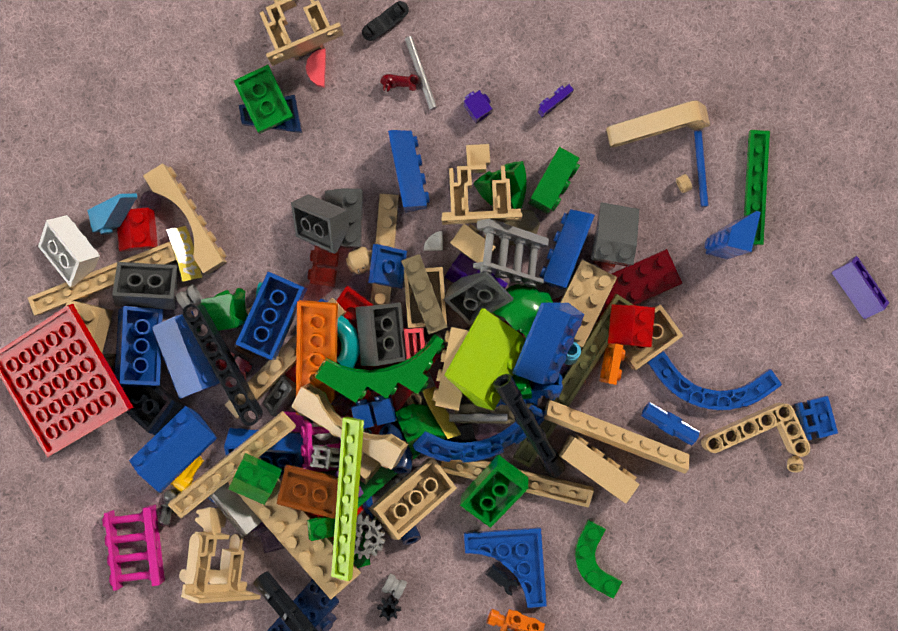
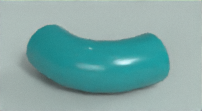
M341 315L338 318L337 337L341 342V351L337 361L341 365L354 368L360 355L358 333L356 328Z

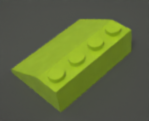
M482 308L444 376L476 406L494 411L501 397L494 388L493 383L496 378L503 374L513 376L514 373L512 372L526 340L519 332Z

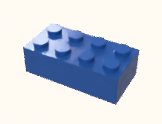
M267 272L236 341V345L270 360H276L296 316L297 301L303 300L308 288L274 273Z

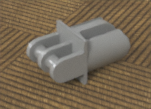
M313 445L314 454L311 455L313 461L310 463V466L326 469L328 467L339 468L340 448Z

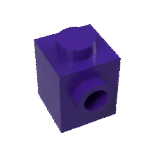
M480 90L476 93L472 91L465 96L463 106L476 124L492 114V107L489 105L491 101L485 93L482 94Z

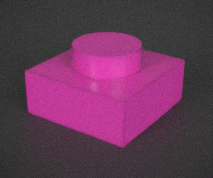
M284 411L296 425L292 431L300 432L304 416L296 415V412Z

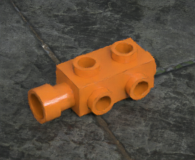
M491 609L487 618V624L501 627L500 631H509L507 628H510L512 631H544L545 623L540 622L536 618L527 617L518 611L510 609L505 616L499 614V611Z

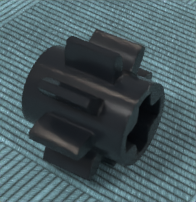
M392 595L388 599L382 597L381 602L383 605L379 604L377 606V609L381 610L379 617L384 616L387 618V621L391 617L397 619L396 611L399 612L402 607L397 606L399 600L392 599ZM387 605H391V611H388Z

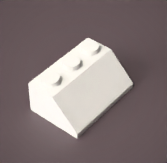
M67 215L46 220L38 247L67 284L73 287L96 268L100 255Z

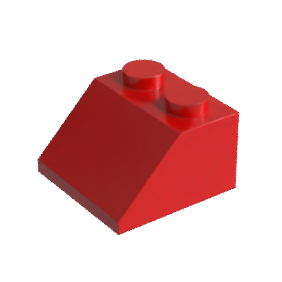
M148 207L130 209L121 226L117 228L120 252L152 249L158 246L154 210Z
M611 304L608 343L651 347L655 307Z

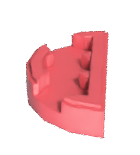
M319 49L307 59L306 72L315 85L325 88L326 49Z

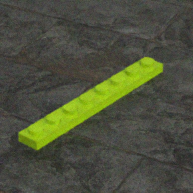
M344 417L342 420L331 577L345 581L352 580L364 429V420Z

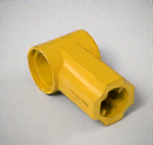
M198 456L171 485L181 492L191 485L194 475L204 462L202 457Z

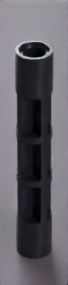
M510 374L499 376L493 383L497 393L504 404L508 405L515 417L516 424L520 425L527 436L528 443L533 446L538 454V459L548 476L553 478L560 476L565 471V465L547 440L545 431L540 428L535 420L533 411L528 408L523 400L522 393Z
M269 571L262 573L256 578L253 585L291 631H318Z

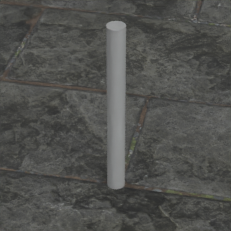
M412 36L406 37L405 41L429 109H435L437 106Z

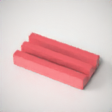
M424 327L404 329L406 359L411 357L409 333H412L414 355L418 352L417 333L420 332L421 349L425 346Z

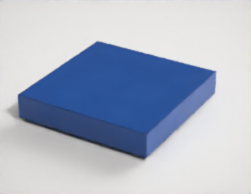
M373 244L368 283L403 289L405 269L402 260L406 259L407 251Z

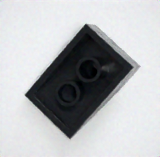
M160 386L124 387L123 389L134 407L126 413L146 432L156 435L185 407L179 400Z

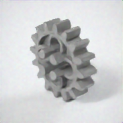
M368 514L365 519H363L362 515H359L357 518V537H355L354 555L357 553L359 559L363 555L369 559L371 553L376 556L377 550L381 551L383 548L382 544L386 541V538L382 537L386 531L380 530L383 524H376L377 518L375 517L373 520H370ZM363 525H367L369 528L365 534L366 541L363 545L364 549H362L359 545L363 539L362 533L365 529ZM372 536L376 537L377 541H373Z

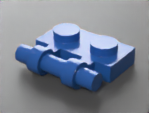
M828 396L807 400L809 408L804 409L802 402L794 404L796 408L795 414L808 441L812 440L811 432H815L817 438L838 434ZM807 415H811L813 425H808Z

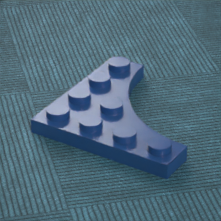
M540 527L464 532L465 553L481 554L500 561L519 580L525 594L527 608L547 607Z

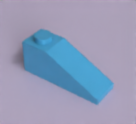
M137 193L118 194L88 209L92 232H101V235L113 233L114 229L120 227L136 201Z

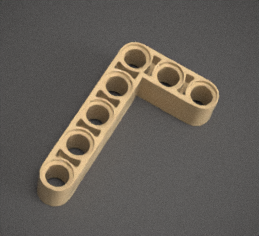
M691 101L606 128L610 147H617L686 126L693 130L702 129L710 126L706 106L699 101Z
M775 403L706 434L701 440V445L705 450L717 453L777 426L789 453L804 457L810 452V444L794 409L789 404ZM783 407L785 409V414L781 417L779 415V410ZM764 415H766L768 420L767 423L763 425L761 419ZM746 423L750 424V430L748 432L744 431V425ZM789 425H792L793 431L788 434L787 428ZM731 430L733 432L732 439L727 440L726 434L728 431ZM712 438H714L716 442L715 446L713 448H710L708 443ZM797 443H800L801 449L797 452L795 446Z

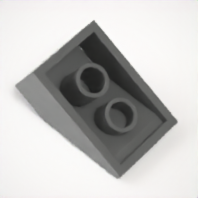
M600 203L591 260L627 267L634 265L640 209Z
M485 271L462 277L451 284L444 300L471 325L482 308L492 313L511 302L513 297Z

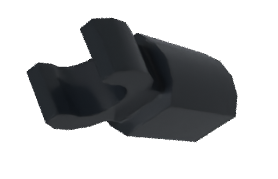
M494 564L485 573L497 585L503 586L505 592L510 596L513 593L508 587L510 585L519 587L517 581L508 579V576Z

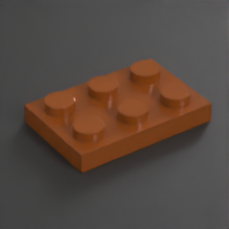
M286 464L276 504L335 519L338 477Z

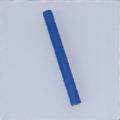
M699 130L694 131L700 204L701 207H707L709 205L702 131Z

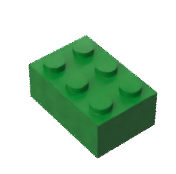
M559 147L528 204L546 214L550 210L554 212L561 201L559 195H563L571 183L568 181L569 177L573 178L580 167V164L577 163L580 158Z
M497 455L462 493L460 506L491 528L528 490V477L500 455Z

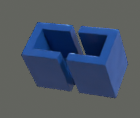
M382 395L374 397V401L368 402L367 399L358 400L351 407L353 418L364 420V429L373 427L376 422L377 426L395 422L397 417L392 396L385 398Z

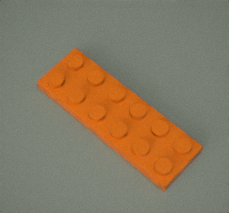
M299 300L297 301L296 396L302 386L310 383L326 393L330 404L336 412V390L315 378V373L325 358L337 363L338 303Z

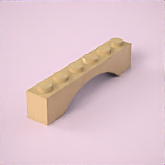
M162 163L143 175L154 193L173 201L186 215L194 236L193 258L201 271L208 275L226 264L225 257L227 256L221 247L218 248L215 244L217 239L211 231L208 232L205 228L207 223L201 215H197L195 211L197 207L192 199L188 200L185 193L187 191L181 182L178 184L175 177L177 174L171 166L167 167Z
M310 383L302 386L292 408L297 410L299 415L313 420L315 425L329 430L331 435L341 438L343 419L333 409L326 393ZM363 432L362 453L366 457L377 460L382 467L392 470L399 463L408 444L393 434L375 435Z

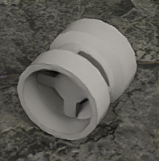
M194 285L187 287L186 291L176 294V298L183 309L189 304L200 303L203 299Z
M390 573L381 591L386 594L390 593L395 599L399 600L407 582L396 579V576Z

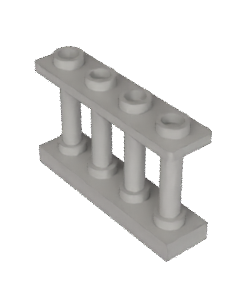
M491 218L477 221V229L484 231L486 239L483 262L473 263V268L479 269L480 273L487 271L489 274H495L496 278H509L510 282L525 283L524 286L536 287V284L544 283V279L535 277L538 250H540V247L548 246L549 238ZM494 235L499 236V239H501L498 265L491 263ZM509 240L514 241V244H516L513 270L506 268ZM523 245L528 246L530 249L528 274L521 272Z

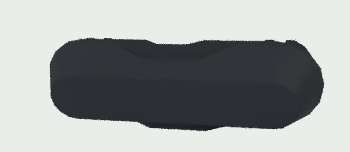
M403 1L394 3L381 15L363 27V38L373 41L380 35L388 32L400 20L406 17L409 12L408 5Z

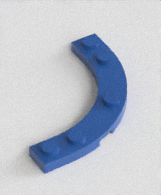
M664 351L647 362L658 379L673 394L690 404L707 409L732 410L746 407L760 401L782 385L774 372L768 369L741 387L721 391L710 390L697 386L686 379L676 369Z
M531 405L529 409L533 411L534 418L538 425H540L545 420V411ZM514 422L507 429L492 437L467 443L447 441L425 431L413 444V447L416 451L445 462L461 460L462 463L501 454L504 452V448L513 443L519 444L527 436L520 425Z

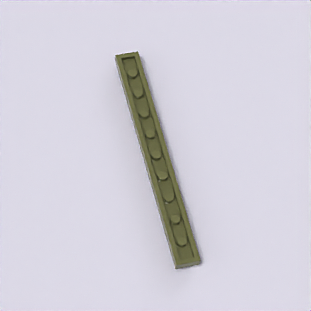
M618 294L614 295L581 348L578 361L570 365L562 378L563 390L560 396L555 398L554 402L569 407L609 344L608 333L611 304L633 305ZM544 420L539 426L545 431L547 440L557 424ZM525 438L514 453L513 458L530 468L538 454Z

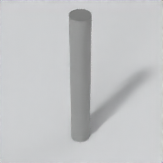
M449 414V422L507 421V414Z

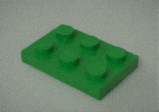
M269 65L234 80L259 134L294 118Z

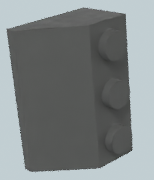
M341 188L325 191V201L346 209L349 216V229L339 248L358 249L362 247L363 190Z
M309 194L291 202L296 237L335 254L349 229L347 210Z
M117 262L112 292L115 307L130 306L175 310L177 299V265Z
M401 302L355 307L361 366H378L405 361L406 350Z

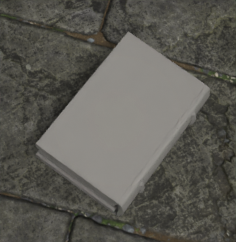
M227 482L210 497L243 538L262 521L236 492L228 489L230 484Z

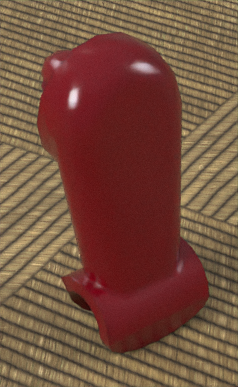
M385 74L381 77L380 82L383 85V90L386 91L387 89V92L395 87H409L410 91H415L416 86L414 84H418L419 79L415 74L409 77Z

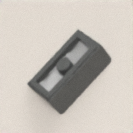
M282 375L263 402L271 416H277L289 408L296 398V383L286 375Z

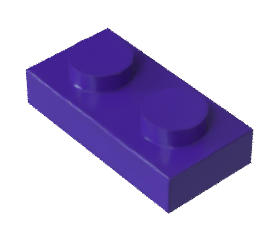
M570 84L565 88L562 85L554 92L555 95L551 99L547 97L539 104L538 113L542 118L572 95L574 89Z

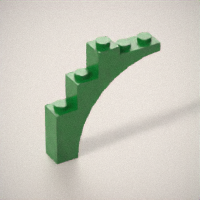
M434 334L429 342L414 356L399 364L380 369H354L325 358L315 373V378L355 403L358 399H363L367 393L366 387L388 398L389 395L392 396L398 388L396 384L398 382L414 393L419 394L420 391L423 392L429 383L427 381L429 379L428 376L423 372L424 370H429L433 363L432 358L443 349L444 344L442 343L444 340Z

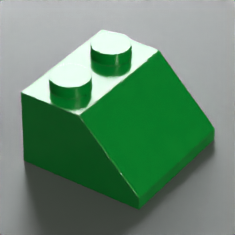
M411 404L395 412L412 453L418 452L414 449L413 444L425 431L441 439H447L428 405Z
M245 453L228 489L265 505L280 477L282 469Z

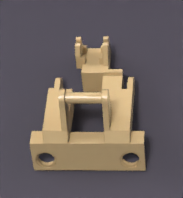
M274 0L275 4L266 7L272 21L268 23L266 14L263 11L260 12L275 48L274 51L266 54L272 66L292 57L297 61L303 55L319 48L324 49V43L344 35L339 22L331 26L329 25L319 0H310L311 4L303 7L314 33L295 42H291L285 29V25H288V22L283 13L297 6L294 0Z
M489 144L466 145L467 166H457L458 183H454L455 175L453 168H449L451 212L442 213V225L477 223V221L489 218L499 222L521 221V209H511L510 179L505 177V165L501 166V180H492L493 211L469 212L468 188H472L471 173H486V165H490Z
M218 507L197 510L196 513L199 514V517H196L195 521L204 528V531L195 532L190 537L187 569L181 570L179 574L180 580L185 582L181 597L198 604L260 599L261 595L247 591V582L241 581L244 550H242L243 539L240 534H233L230 538L229 549H222L220 570L210 569L211 556H215L217 539H229L230 535L221 533V527H225L227 518Z

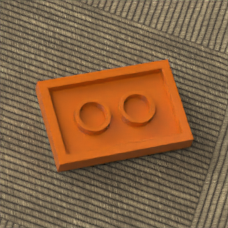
M608 344L605 348L599 378L600 382L616 385L617 381H620L622 370L619 369L620 362H623L625 358L623 345Z

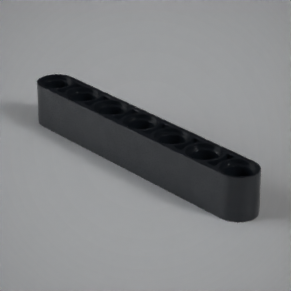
M199 302L185 306L183 316L241 421L247 426L254 425L262 418L263 411L207 309ZM192 307L197 309V317L192 315ZM202 324L207 327V334L201 331ZM211 342L217 345V351L211 349ZM221 359L226 361V368H223L220 365ZM230 377L236 379V385L230 383ZM239 394H243L246 397V402L240 401ZM248 411L254 412L256 418H250Z

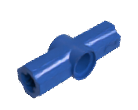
M650 402L644 407L641 417L657 425L660 430L671 436H676L691 446L697 441L700 431L683 422L678 416L669 411L666 412Z

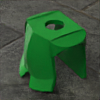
M236 288L234 295L230 294L229 290H225L214 297L201 300L218 331L238 328L244 325L248 317L245 304V290Z

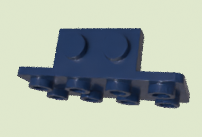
M313 579L293 600L318 631H329L337 618L331 612L338 605L339 599L336 596L330 599ZM279 617L267 631L291 630Z

